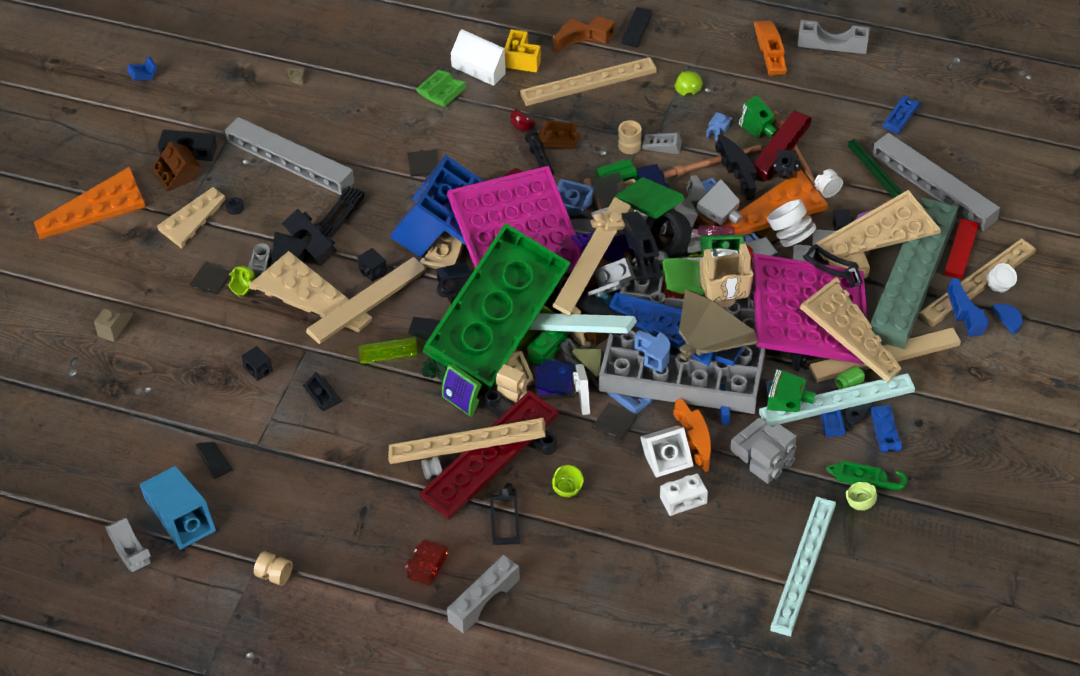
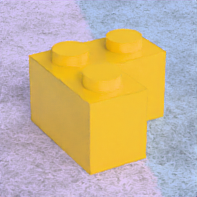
M511 29L505 45V68L537 72L541 62V46L528 44V32Z

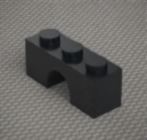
M163 129L158 142L160 155L169 142L172 141L193 150L194 158L201 161H213L217 148L215 134Z
M297 209L282 225L295 238L302 239L305 236H312L311 241L304 248L322 266L337 252L333 246L335 242L329 235L325 237L322 234L324 230L317 223L313 225L310 222L313 219L306 211L302 213Z

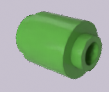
M853 366L838 374V377L835 378L837 388L843 389L863 384L865 378L864 371L857 366Z

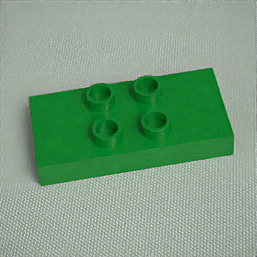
M505 223L424 345L422 353L445 367L454 364L482 384L480 389L485 392L491 390L496 382L497 373L504 364H508L568 271L571 263Z

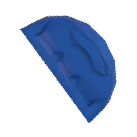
M1008 304L992 305V311L1013 335L1019 332L1022 325V315L1020 312Z

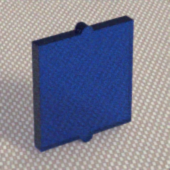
M543 359L535 388L546 390L549 393L555 392L566 395L575 365L562 363L560 360Z

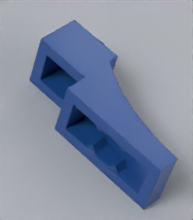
M959 278L951 279L947 292L956 321H964L968 337L983 335L989 326L988 317L985 316L984 310L976 307L966 295Z

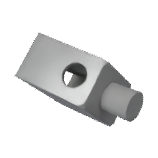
M722 180L697 203L696 211L719 225H722L727 219L736 225L743 217L736 211L739 207V199Z

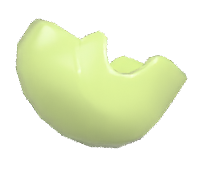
M857 482L851 485L846 491L849 505L856 510L864 511L870 509L877 500L875 486L867 482Z

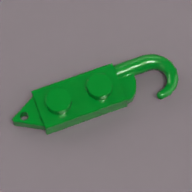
M846 461L826 467V470L835 476L839 482L849 484L867 482L870 485H874L876 489L878 487L898 491L906 487L908 482L906 475L901 471H895V474L899 475L902 481L894 483L887 481V475L881 468Z

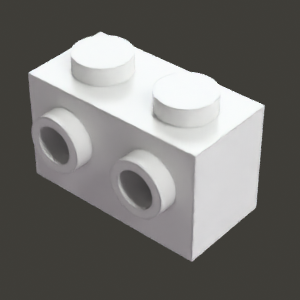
M698 473L685 476L673 482H667L660 486V499L669 516L707 504L708 491Z

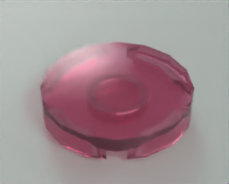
M704 225L698 227V235L701 236L735 234L734 227L730 225Z

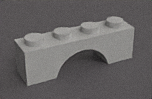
M801 20L798 47L866 54L870 27L852 25L847 32L832 34L823 30L818 22Z
M504 555L499 558L447 608L448 622L464 634L478 621L483 607L492 596L501 591L507 593L520 580L519 566Z

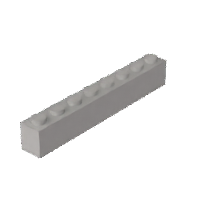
M237 117L225 129L228 143L337 194L342 195L346 188L354 183L353 170L348 166L339 164L247 120Z
M890 133L874 143L873 157L939 202L957 206V214L966 220L978 222V228L982 231H985L998 220L999 206Z

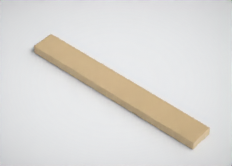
M651 57L523 89L520 90V95L525 105L528 106L656 73V66Z
M614 197L607 211L620 210L621 213H627L631 206ZM605 226L597 227L552 307L568 316L571 314L617 230L606 231Z
M1021 238L961 282L966 295L971 300L989 287V282L986 280L987 274L996 265L1005 263L1015 268L1033 255L1036 248ZM948 292L920 311L918 317L931 327H934L952 314L953 308Z
M412 257L308 327L306 333L318 344H321L424 274L427 268Z
M952 327L910 338L905 349L891 345H883L885 350L890 351L895 360L899 362L960 346L961 341ZM828 359L810 364L809 369L818 383L837 378L838 374L853 366H857L863 371L871 368L866 364Z
M544 418L391 444L389 445L388 460L390 464L543 438L546 437Z

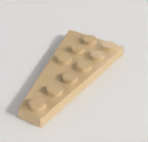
M907 190L815 244L840 258L940 234L941 229L911 192ZM820 254L825 261L830 260L822 254Z
M289 251L249 284V288L256 291L258 289L263 291L267 296H275L282 299L284 303L309 313L311 311L317 313L321 318L350 300ZM365 313L347 325L346 328L359 333L372 321V317Z
M838 277L834 278L803 302L800 309L888 383L902 368L890 351L885 350L882 346V340L878 335L875 336L871 330V324L857 304H853L849 299L850 294L847 290L842 289Z

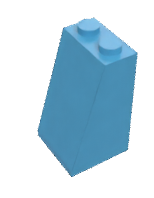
M176 466L139 484L146 502L179 550L216 531L206 500Z

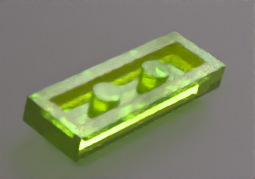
M416 338L359 345L360 364L417 355Z

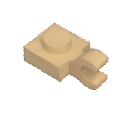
M620 210L603 211L602 214H594L595 220L590 221L593 228L605 226L606 231L623 230L625 227Z

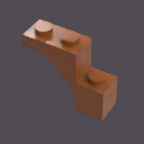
M599 15L588 24L570 18L567 23L563 24L561 30L553 36V50L560 53L564 48L572 44L586 41L607 44L615 35V22Z

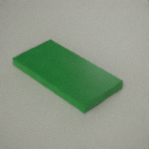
M644 177L615 195L616 198L630 205V208L654 219H657L684 201L683 194Z

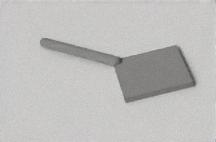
M767 237L751 242L744 241L746 246L749 245L753 249V255L754 253L769 256L777 254V251Z

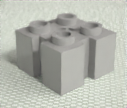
M777 423L767 432L765 438L761 437L751 447V457L753 459L750 461L749 471L767 484L773 479H777L782 473V469L790 467L795 461L796 435Z

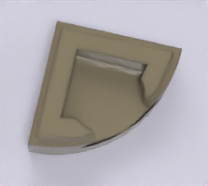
M287 68L289 79L296 84L303 85L304 68Z

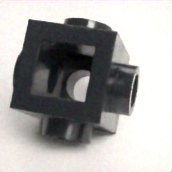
M778 150L777 160H774V171L782 179L797 178V172L801 169V161L796 150Z

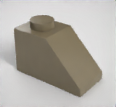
M116 307L103 308L94 321L98 337L115 342L133 316V313Z

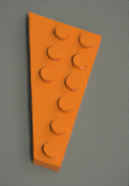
M128 167L36 220L34 225L39 239L145 208V203L131 169Z
M800 170L797 172V178L786 179L740 210L738 213L743 217L736 225L727 219L723 223V228L728 234L744 236L771 227L767 217L775 209L787 202L800 199L807 209V213L804 216L827 210L828 203L804 172Z

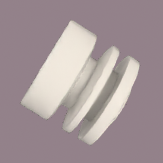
M800 199L785 203L767 217V221L772 229L775 231L779 230L776 236L780 239L783 247L801 242L816 230L815 223L811 222V216H804L807 213V209Z

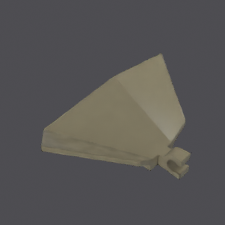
M685 289L679 333L686 344L680 347V351L683 352L680 354V358L686 361L695 353L701 356L703 353L757 344L756 333L753 329L714 301Z

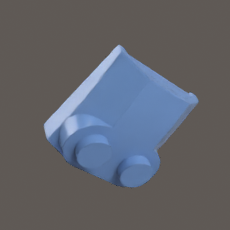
M560 179L557 188L568 215L575 217L583 214L587 207L593 203L595 187Z

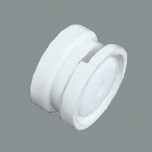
M832 169L823 171L824 174H819L814 181L816 183L814 185L815 188L825 198L834 196L843 186V180Z
M1001 263L988 272L986 280H988V286L993 291L1005 293L1015 285L1017 274L1012 266Z

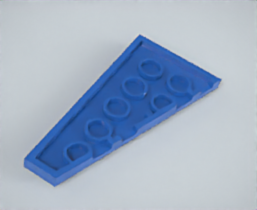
M615 292L609 308L622 316H635L637 321L635 325L655 337L659 332L664 334L669 339L670 345L678 350L686 344L679 333L682 309ZM715 352L703 353L701 356L695 353L691 357L709 366Z

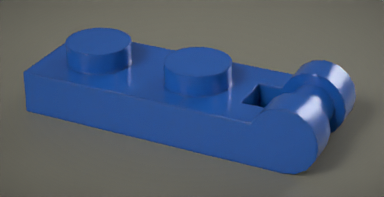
M904 95L883 123V128L900 134L915 111L919 109L921 102L916 99L913 101Z
M891 406L871 407L870 413L880 452L887 453L888 450L901 451V440L898 436Z

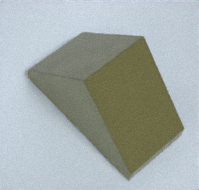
M574 349L572 353L575 358L599 381L604 358L602 349Z

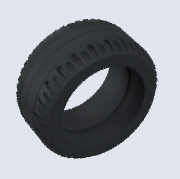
M669 210L657 219L650 216L647 217L645 221L653 235L658 251L667 253L669 258H677L686 251L692 237V230L688 219L682 213ZM670 219L674 226V237L672 242L663 249L659 241V232L662 225Z

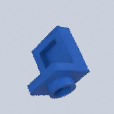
M147 57L145 64H129L127 70L133 80H152L154 73L157 71V66L151 57Z

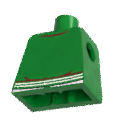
M757 95L744 103L739 120V125L758 139L766 134L773 138L778 131L773 126L774 113Z
M776 369L768 396L767 410L799 412L802 402L814 404L816 392L805 390L806 380L804 378Z

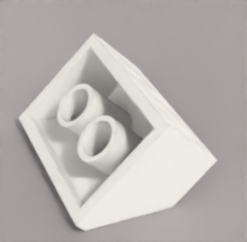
M461 30L451 52V65L457 70L494 86L506 74L505 48L465 30Z

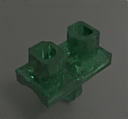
M428 357L427 361L422 363L421 374L424 377L431 378L437 376L443 385L447 367Z

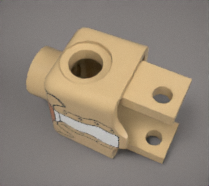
M746 243L740 244L739 253L712 257L710 249L704 250V259L700 260V282L705 296L721 307L732 306L736 299L747 298L750 295L753 271L750 266L751 256Z

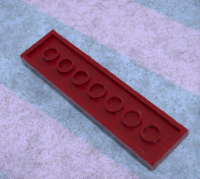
M528 391L491 427L544 418L546 428L559 416V413L534 393ZM534 439L464 451L419 493L420 498L450 520Z

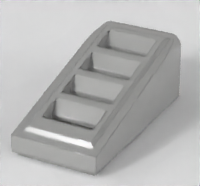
M679 133L645 134L642 149L679 154L682 140Z

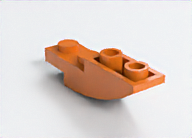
M754 21L760 51H763L768 74H786L787 69L783 57L785 51L772 21Z
M682 398L675 401L674 417L684 427L690 452L693 453L697 465L707 472L709 471L711 441L707 425L699 409L691 412Z

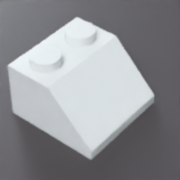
M674 426L640 436L645 457L655 477L694 466L684 427Z

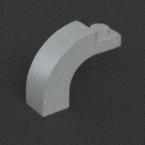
M121 518L105 526L115 549L131 572L151 563L148 558L151 556L148 549L140 545L127 518Z

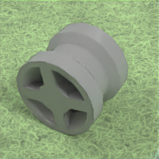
M437 456L429 461L426 459L421 460L426 480L431 479L435 475L439 476L442 473Z

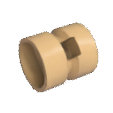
M628 120L619 125L618 147L625 154H635L641 149L642 128L638 122Z
M263 551L255 563L254 575L264 580L269 579L270 582L283 586L291 575L293 564L288 559L276 558L275 554Z

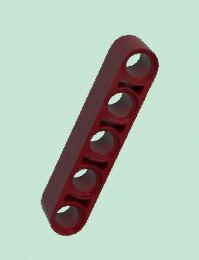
M795 110L790 114L753 163L757 171V177L767 181L776 173L774 171V160H777L778 150L794 149L811 125L812 118Z

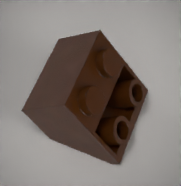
M170 141L151 169L167 191H171L192 182L202 167L186 146Z

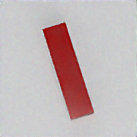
M960 219L945 268V276L963 279L978 229V222Z

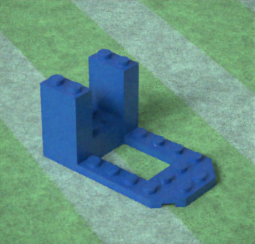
M445 155L417 189L412 198L415 203L397 223L390 238L418 257L424 254L444 230L466 245L446 193L448 190L484 181Z

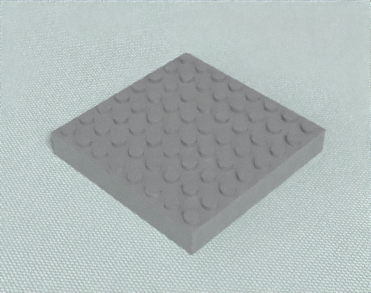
M631 266L636 279L630 280V285L621 288V294L680 309L683 308L684 294L667 289L664 270H661L662 276L660 278L642 281L639 268ZM752 282L750 295L747 298L736 299L732 306L722 308L756 333L754 285ZM693 292V293H695V294H698V295L703 296V297L706 298L705 294L702 295V294ZM634 325L628 334L623 333L618 336L609 334L599 374V391L675 402L682 398L686 404L718 409L726 406L731 411L755 414L766 348L756 347V344L744 346L734 366L715 361L717 353L715 352L710 365L707 366L693 357L684 361L680 358V354L683 352L670 345L669 363L661 373L644 366L645 352L635 349V334L638 330L645 333L648 332ZM721 384H725L726 391L720 390Z

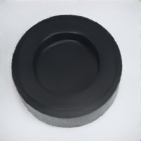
M238 197L230 198L225 203L226 211L229 214L237 215L244 210L243 200Z

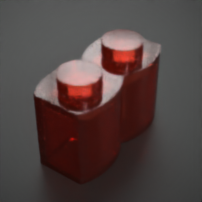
M424 539L421 544H417L414 551L415 555L412 559H408L405 570L407 571V578L430 586L444 565L448 556V550L445 545Z

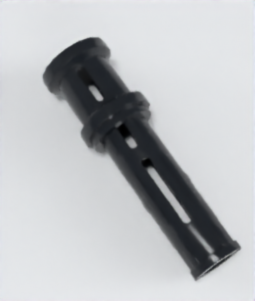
M528 132L524 138L530 146V152L535 155L540 168L549 166L553 176L555 172L544 151L545 147L540 140L539 132Z

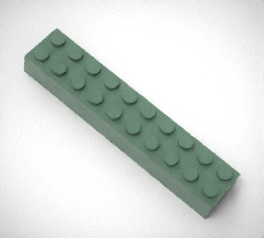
M922 197L920 205L941 229V233L903 243L870 323L872 326L871 330L875 336L878 335L880 337L882 345H891L901 349L906 348L956 221L957 206Z

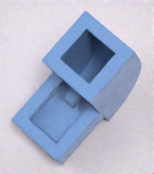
M638 330L635 334V349L645 352L644 366L662 373L669 363V339L660 332L654 337L651 334Z

